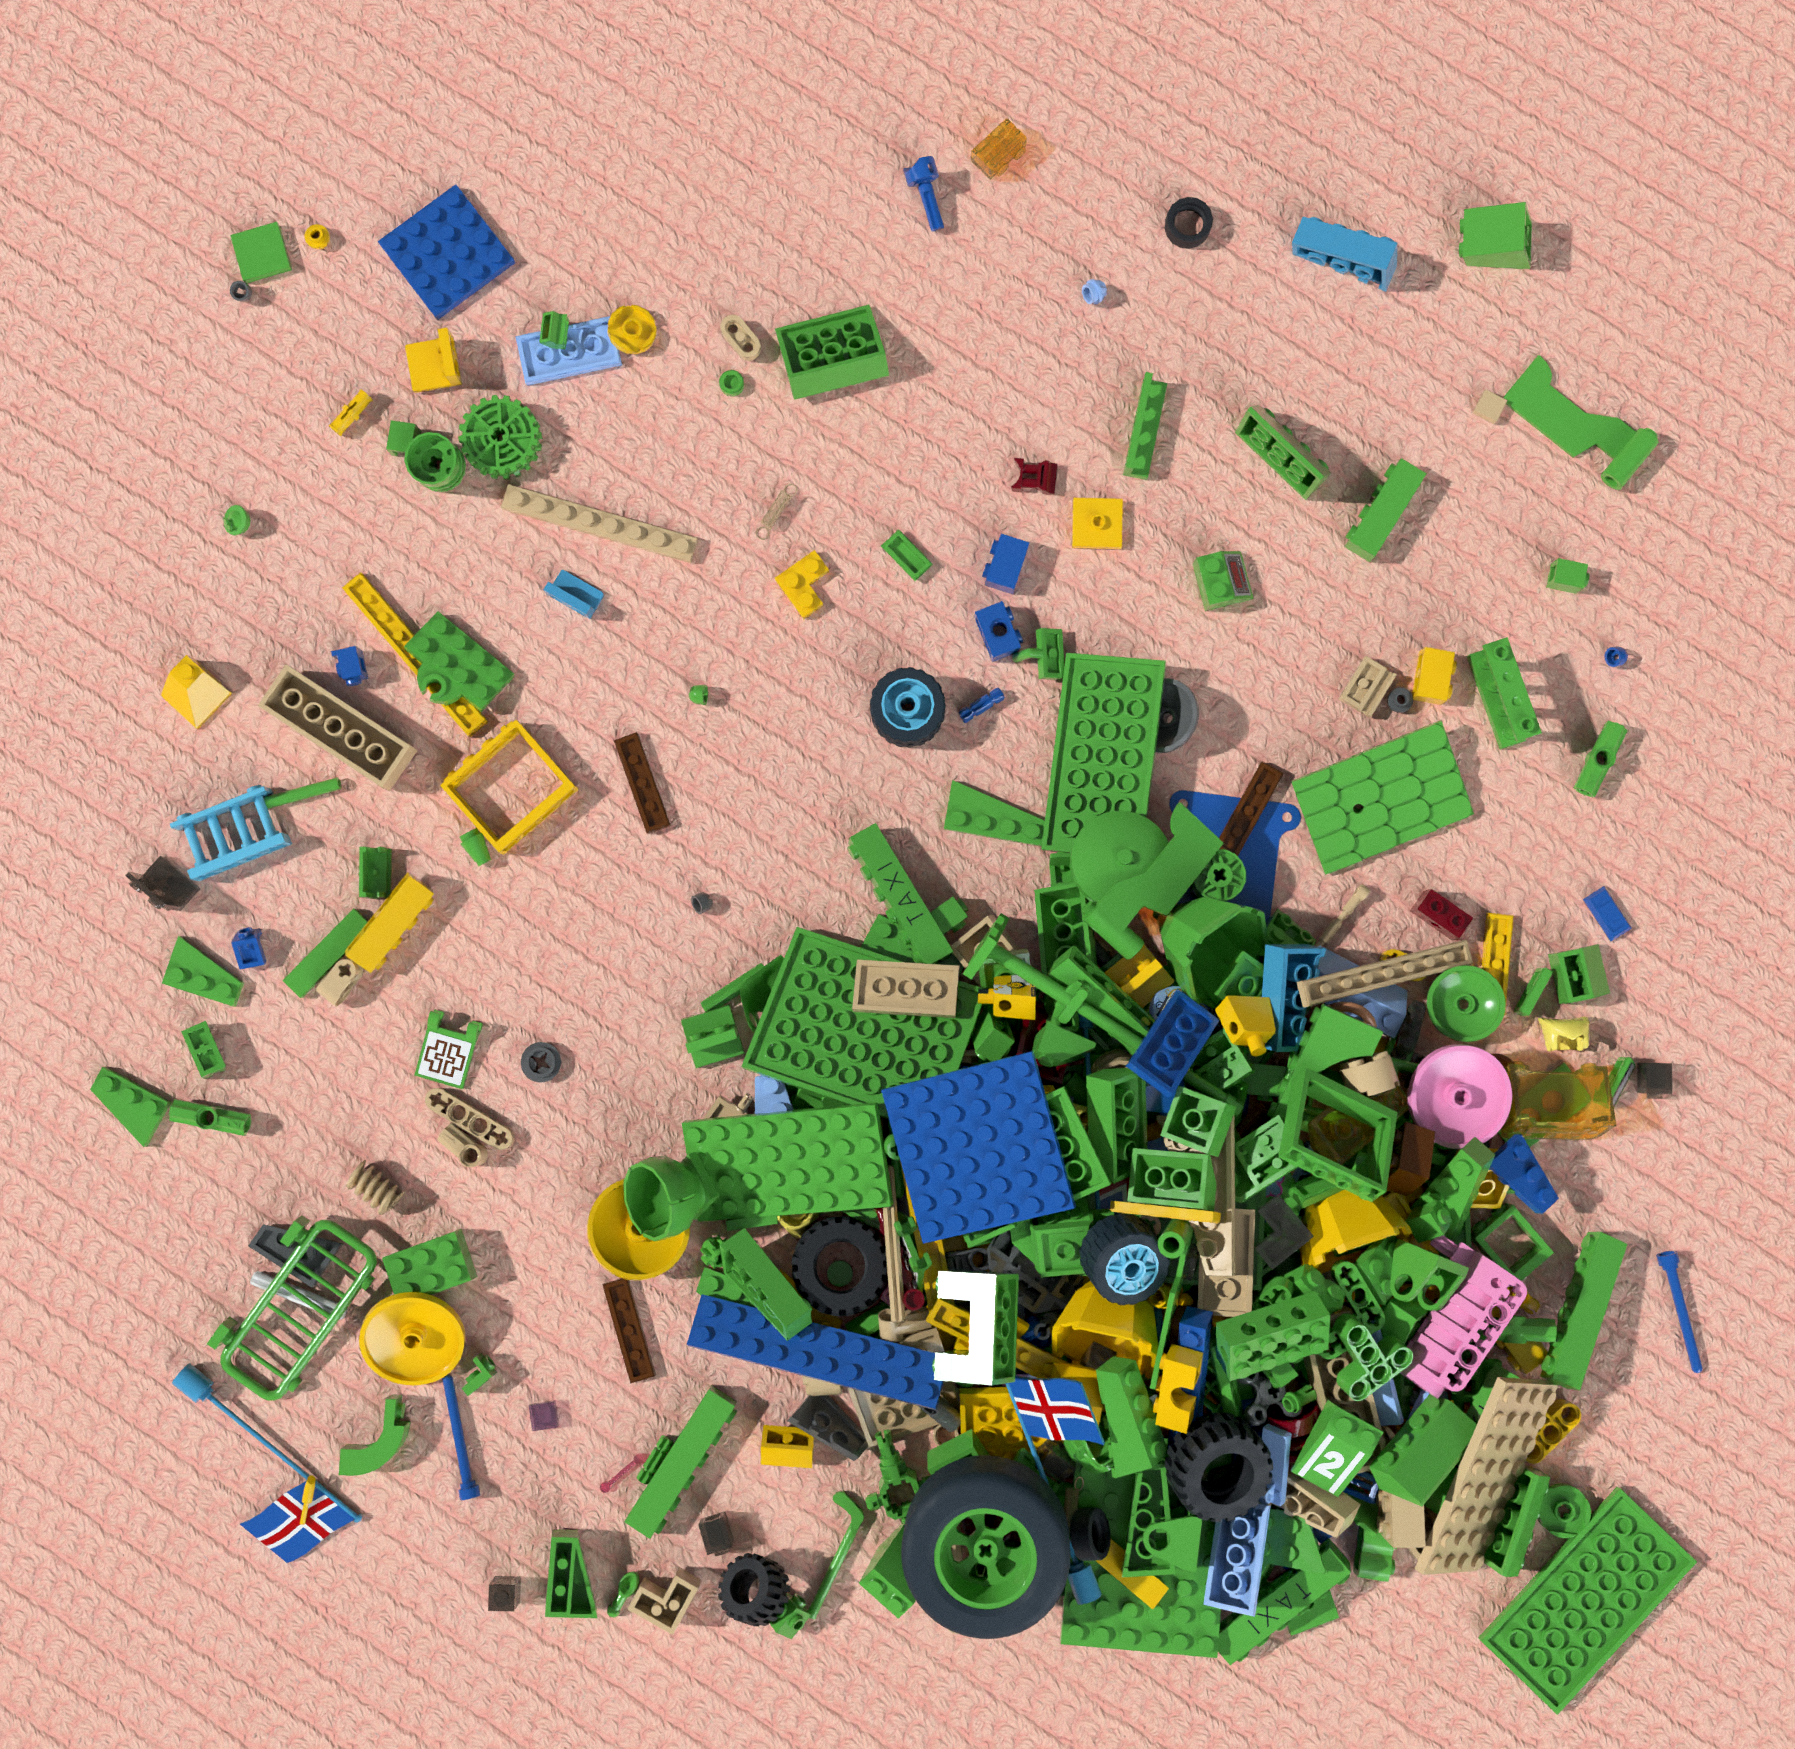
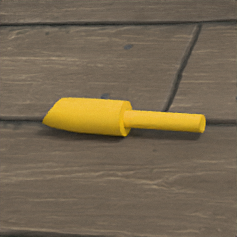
M313 1475L307 1478L302 1497L304 1505L300 1525H305L308 1506L313 1500L316 1478Z

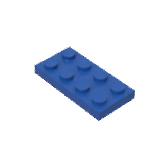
M1177 989L1168 1000L1126 1067L1167 1098H1170L1218 1024L1219 1019Z

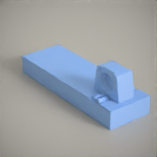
M1269 1423L1263 1427L1262 1440L1271 1453L1270 1458L1273 1460V1470L1271 1473L1273 1476L1271 1484H1267L1268 1491L1264 1497L1261 1496L1259 1501L1265 1505L1271 1502L1281 1506L1285 1503L1292 1433L1279 1429Z

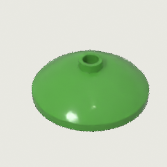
M1464 965L1444 971L1433 981L1427 994L1426 1005L1429 1018L1439 1032L1456 1041L1472 1042L1489 1036L1497 1029L1504 1017L1506 1002L1502 987L1490 973L1475 966ZM1464 999L1468 1002L1466 1009L1460 1008V1000Z

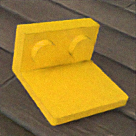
M447 327L438 329L439 338L405 345L414 393L462 385L454 337Z

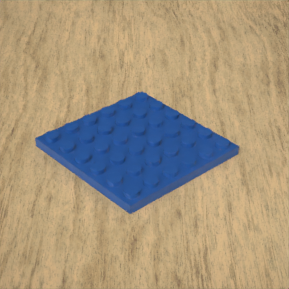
M1034 1051L881 1090L923 1244L1066 1211L1076 1207Z

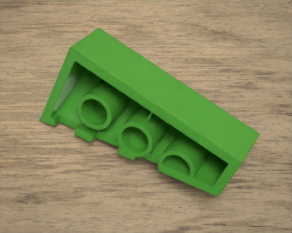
M1113 1356L1096 1369L1101 1404H1105L1106 1415L1103 1418L1104 1426L1106 1429H1109L1111 1441L1107 1445L1109 1455L1113 1456L1114 1467L1111 1468L1112 1477L1119 1478L1153 1468L1168 1455V1448L1160 1426L1155 1425L1156 1415L1153 1412V1407L1136 1360Z

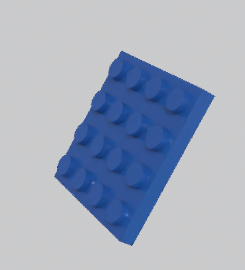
M456 184L377 241L437 320L516 263Z

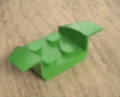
M1110 1208L1090 1210L1091 1220L1033 1225L1032 1218L1010 1230L1011 1241L1035 1264V1268L1041 1277L1084 1274L1079 1254L1082 1240L1096 1222L1107 1218V1216L1114 1215V1212H1111Z

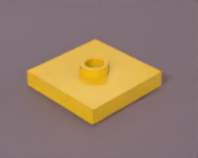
M1073 498L1072 548L1121 549L1123 499Z

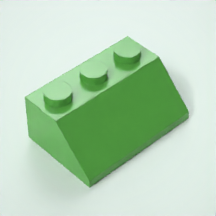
M1133 1148L1128 1202L1214 1211L1216 1180L1210 1155Z

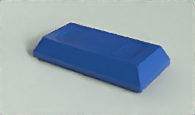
M1605 886L1583 899L1610 942L1632 929Z

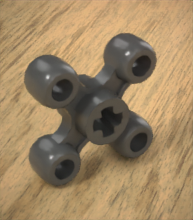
M1289 1362V1364H1290V1365L1293 1367V1369H1294V1363H1290V1362ZM1257 1372L1246 1378L1237 1379L1239 1383L1252 1386V1393L1255 1397V1401L1247 1406L1243 1412L1244 1420L1252 1426L1264 1424L1267 1420V1409L1273 1403L1278 1405L1280 1412L1286 1417H1297L1302 1413L1303 1407L1297 1413L1286 1411L1282 1404V1399L1286 1394L1285 1386L1274 1388L1266 1376L1263 1377Z

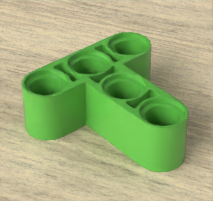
M1345 1313L1336 1319L1334 1323L1335 1332L1353 1359V1362L1338 1373L1336 1381L1338 1386L1354 1401L1364 1400L1411 1364L1413 1360L1412 1351L1396 1336H1387L1376 1344L1368 1329L1352 1314Z

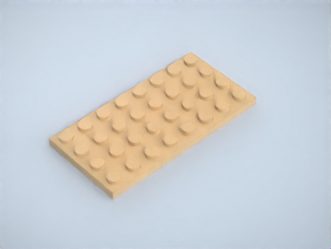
M1497 1377L1415 1570L1422 1575L1471 1572L1477 1571L1482 1567L1485 1561L1484 1554L1495 1538V1529L1504 1518L1505 1506L1515 1493L1514 1484L1524 1472L1526 1458L1536 1444V1435L1545 1424L1546 1412L1556 1399L1557 1384L1550 1380Z

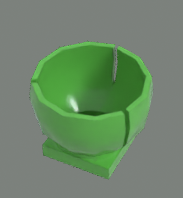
M697 1152L688 1154L681 1162L667 1156L649 1157L630 1166L624 1179V1202L630 1219L640 1234L654 1242L674 1237L690 1228L693 1220L698 1219L719 1197Z

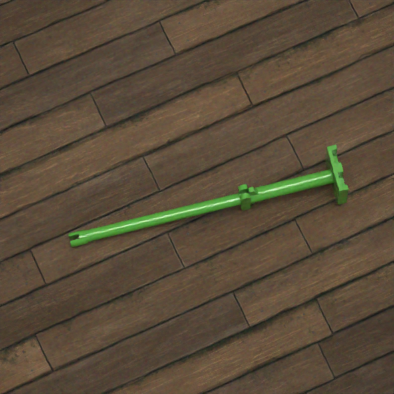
M1000 913L975 949L974 955L963 972L965 976L972 980L986 958L990 957L1055 999L1057 1003L1053 1016L1055 1018L1059 1016L1060 1023L1067 1024L1075 1012H1077L1136 1050L1143 1040L1142 1038L1084 1002L1091 988L1088 982L1078 979L1065 988L998 945L997 942L1010 919ZM1190 1069L1182 1079L1204 1095L1236 1106L1235 1116H1238L1244 1107L1242 1101L1229 1093H1225Z

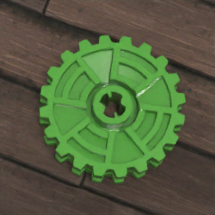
M492 395L489 401L482 398L480 399V405L476 406L473 404L470 406L471 413H465L463 415L465 423L459 425V430L463 435L458 436L459 442L463 446L461 451L469 463L484 476L487 474L491 475L492 479L502 476L504 480L510 479L511 474L518 477L521 476V470L525 469L528 471L531 468L529 463L531 461L536 462L538 459L536 451H541L542 445L539 443V440L543 439L542 433L539 432L540 425L531 413V410L527 406L524 407L518 399L513 402L506 395H504L503 399H499L497 395ZM500 434H503V435H502V438H503L502 441H498V440H499L498 435H500Z

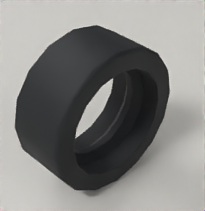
M1185 197L1177 200L1170 207L1165 219L1164 229L1168 239L1172 244L1180 248L1191 249L1201 245L1207 239L1212 228L1213 216L1211 209L1204 201L1198 198ZM1187 210L1197 213L1203 220L1201 231L1192 236L1180 233L1174 225L1175 217L1179 212Z
M1079 1508L1071 1518V1544L1075 1555L1080 1560H1103L1109 1552L1111 1543L1109 1521L1106 1514L1100 1508Z

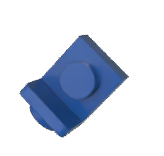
M243 928L235 934L231 944L239 969L265 965L266 957L260 942L261 928Z

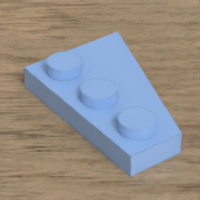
M763 1075L755 1076V1114L794 1110L785 1083Z

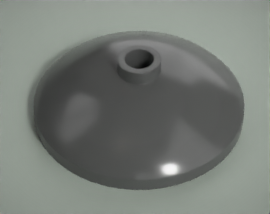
M1164 679L1155 753H1168L1183 746L1192 737L1198 724L1199 705L1194 693L1188 686L1174 679ZM1172 715L1173 719L1168 723L1167 719Z

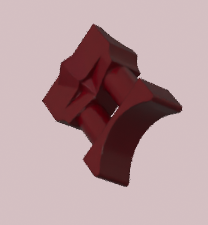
M1014 458V462L1020 470V476L1017 482L1011 486L1013 492H1022V488H1032L1040 491L1042 494L1055 495L1057 463L1045 460L1038 464H1027L1022 458ZM1023 473L1037 474V479L1023 478Z

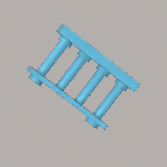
M262 785L252 786L247 789L245 794L195 814H182L177 817V821L170 823L172 829L184 830L195 858V867L187 870L191 880L202 881L292 844L288 834L276 831L265 804L264 797L273 794L272 789ZM251 802H254L266 832L265 839L259 842L252 840L240 808ZM231 811L243 843L241 845L242 848L234 852L229 850L217 816ZM206 820L219 851L218 858L211 861L205 858L194 829V825Z

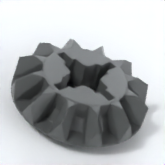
M546 1042L531 1044L525 1049L521 1057L523 1073L534 1082L552 1080L559 1073L562 1064L560 1052L552 1044ZM546 1055L545 1062L548 1063L550 1068L543 1066L536 1072L538 1062L532 1057L542 1058Z

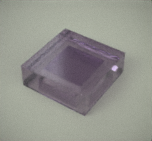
M555 1400L529 1405L532 1431L559 1426Z

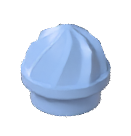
M1088 280L1082 287L1084 300L1088 304L1101 303L1107 295L1106 285L1101 280Z

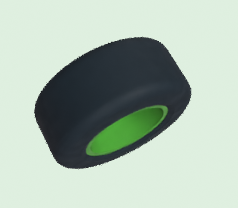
M977 1455L965 1457L943 1466L923 1483L915 1494L906 1515L901 1559L904 1576L913 1597L925 1613L935 1622L963 1636L979 1639H998L1018 1634L1032 1627L1044 1618L1058 1601L1065 1587L1070 1569L1069 1527L1059 1498L1040 1475L1029 1467L1009 1458ZM984 1515H997L1003 1517V1521L998 1528H989L985 1525ZM966 1517L971 1518L976 1526V1530L971 1535H966L956 1528ZM1015 1530L1020 1536L1021 1545L1019 1547H1008L1004 1544L1003 1536ZM953 1545H965L968 1548L969 1556L961 1561H955L951 1547ZM1001 1557H1006L1016 1564L1011 1571L1005 1574H1001L996 1565V1562ZM974 1564H983L987 1567L988 1577L975 1576L970 1574L969 1571Z

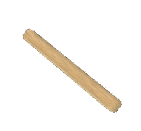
M888 1165L893 1205L891 1207H883L890 1313L892 1322L905 1321V1306L903 1303L904 1292L900 1240L894 1227V1223L898 1221L894 1167Z

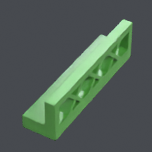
M1149 372L1145 373L1142 381L1123 476L1143 480L1148 479L1168 384L1152 380L1153 373Z

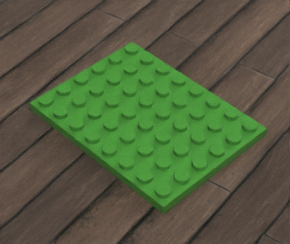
M796 927L741 1067L743 1069L846 1105L878 1102L880 1117L889 1119L882 1089L960 1069L983 1004H978V988L980 987L959 981L956 1018L853 1012L857 960L902 961Z
M1164 1437L1166 1446L1168 1447V1437ZM1232 1453L1221 1455L1211 1461L1205 1468L1201 1480H1214L1224 1475L1231 1468ZM1077 1460L1074 1462L1072 1491L1076 1490L1074 1489V1483L1077 1477H1082L1084 1480L1083 1488L1078 1492L1077 1509L1095 1507L1102 1509L1109 1521L1111 1539L1125 1550L1136 1473L1119 1478H1113L1111 1470L1103 1473H1090ZM1078 1478L1076 1482V1488L1080 1489L1082 1486V1479ZM1167 1480L1170 1508L1183 1506ZM1210 1519L1202 1520L1196 1573L1184 1571L1175 1566L1176 1574L1154 1575L1169 1588L1154 1609H1151L1096 1561H1084L1091 1564L1102 1595L1090 1603L1077 1604L1067 1579L1063 1595L1060 1643L1064 1645L1217 1658L1221 1609L1203 1605L1216 1522H1211Z

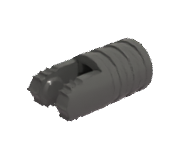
M942 1396L939 1398L937 1410L919 1406L949 1432H953L961 1424L960 1410Z

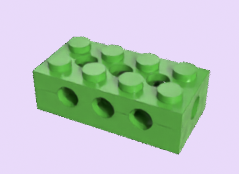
M1313 1291L1217 1322L1216 1357L1229 1381L1246 1378L1263 1370H1271L1281 1364L1295 1362L1312 1354H1320L1324 1350L1329 1349L1330 1313L1317 1292Z

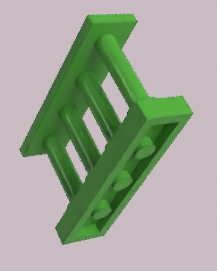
M1508 637L1482 646V651L1466 656L1499 749L1526 741V738L1541 734L1539 723Z

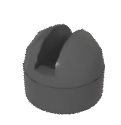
M235 281L230 287V294L233 299L245 302L251 298L252 289L243 281ZM238 288L246 290V295L237 293Z
M702 892L691 897L692 906L698 914L705 913L712 907L713 900H708L710 895Z

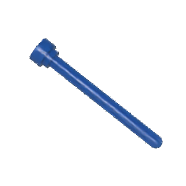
M1677 1251L1658 1253L1656 1255L1659 1266H1662V1269L1666 1271L1692 1371L1694 1373H1701L1703 1368L1676 1270L1680 1262Z
M446 1375L443 1377V1385L462 1480L460 1489H458L459 1498L462 1501L478 1497L481 1494L479 1484L472 1480L453 1377Z

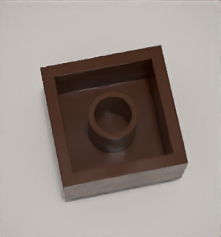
M1405 1122L1401 1127L1395 1129L1387 1183L1388 1191L1408 1197L1429 1179L1435 1131L1409 1122Z

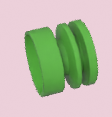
M426 432L417 435L410 441L405 450L404 462L407 471L416 481L432 491L446 492L453 490L461 483L465 476L466 462L463 453L448 438L439 433ZM437 461H441V463H440V467H441V468H440V469H437V468H436V467H437V463H436Z
M1219 849L1189 887L1190 892L1197 899L1205 897L1224 902L1233 899L1242 891L1246 882V870L1243 862L1235 853L1226 849ZM1220 870L1223 880L1216 882L1214 880L1216 875L1213 872L1216 873Z

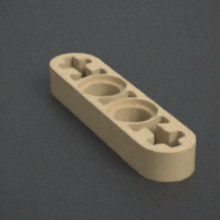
M434 1088L426 1094L425 1103L430 1110L493 1148L504 1150L513 1144L515 1137L510 1128L443 1088ZM441 1093V1100L446 1103H450L451 1099L453 1100L446 1112L443 1111L446 1108L445 1105H434L433 1095ZM457 1105L463 1106L466 1110L465 1117L461 1120L453 1116V1108ZM478 1118H483L487 1122V1129L482 1133L477 1132L474 1128V1123ZM493 1125L496 1126L493 1130L498 1134L507 1133L505 1136L508 1139L507 1143L499 1144V1138L495 1135H490V1138L486 1137L492 1131Z

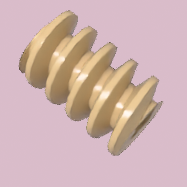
M364 1160L352 1172L346 1187L349 1190L355 1188L354 1193L356 1196L364 1193L362 1198L364 1202L372 1199L370 1207L373 1209L380 1206L378 1213L383 1215L396 1206L404 1196L405 1191L398 1195L395 1194L398 1186L394 1185L389 1189L390 1179L388 1178L380 1182L382 1173L379 1172L373 1176L374 1166L364 1169L366 1160Z

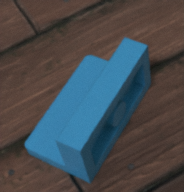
M565 570L560 571L553 584L548 582L543 589L548 596L588 619H591L604 597L603 592Z

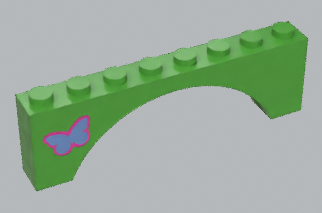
M1322 1003L1320 1008L1316 1007L1310 1018L1313 1025L1309 1032L1304 1031L1300 1039L1299 1045L1302 1046L1299 1055L1294 1054L1289 1063L1288 1069L1291 1072L1288 1079L1283 1078L1277 1090L1280 1096L1277 1102L1272 1101L1266 1114V1116L1270 1117L1268 1121L1277 1115H1282L1284 1119L1286 1118L1292 1080L1306 1067L1320 1073L1329 1066L1349 1058L1372 1056L1383 1031ZM1291 1172L1266 1187L1265 1208L1281 1216L1283 1214V1207L1294 1208L1298 1213L1302 1208L1288 1194V1186L1296 1183Z

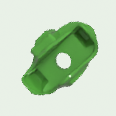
M1103 1411L1099 1429L1105 1442L1104 1445L1085 1440H1064L1065 1450L1071 1460L1074 1462L1078 1460L1090 1473H1103L1110 1471L1114 1467L1113 1456L1109 1455L1107 1444L1111 1443L1109 1429H1106L1104 1426L1103 1418H1105L1106 1413Z

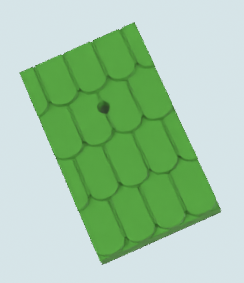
M1442 719L1294 779L1291 782L1325 875L1474 814ZM1361 804L1363 808L1357 809L1355 805Z

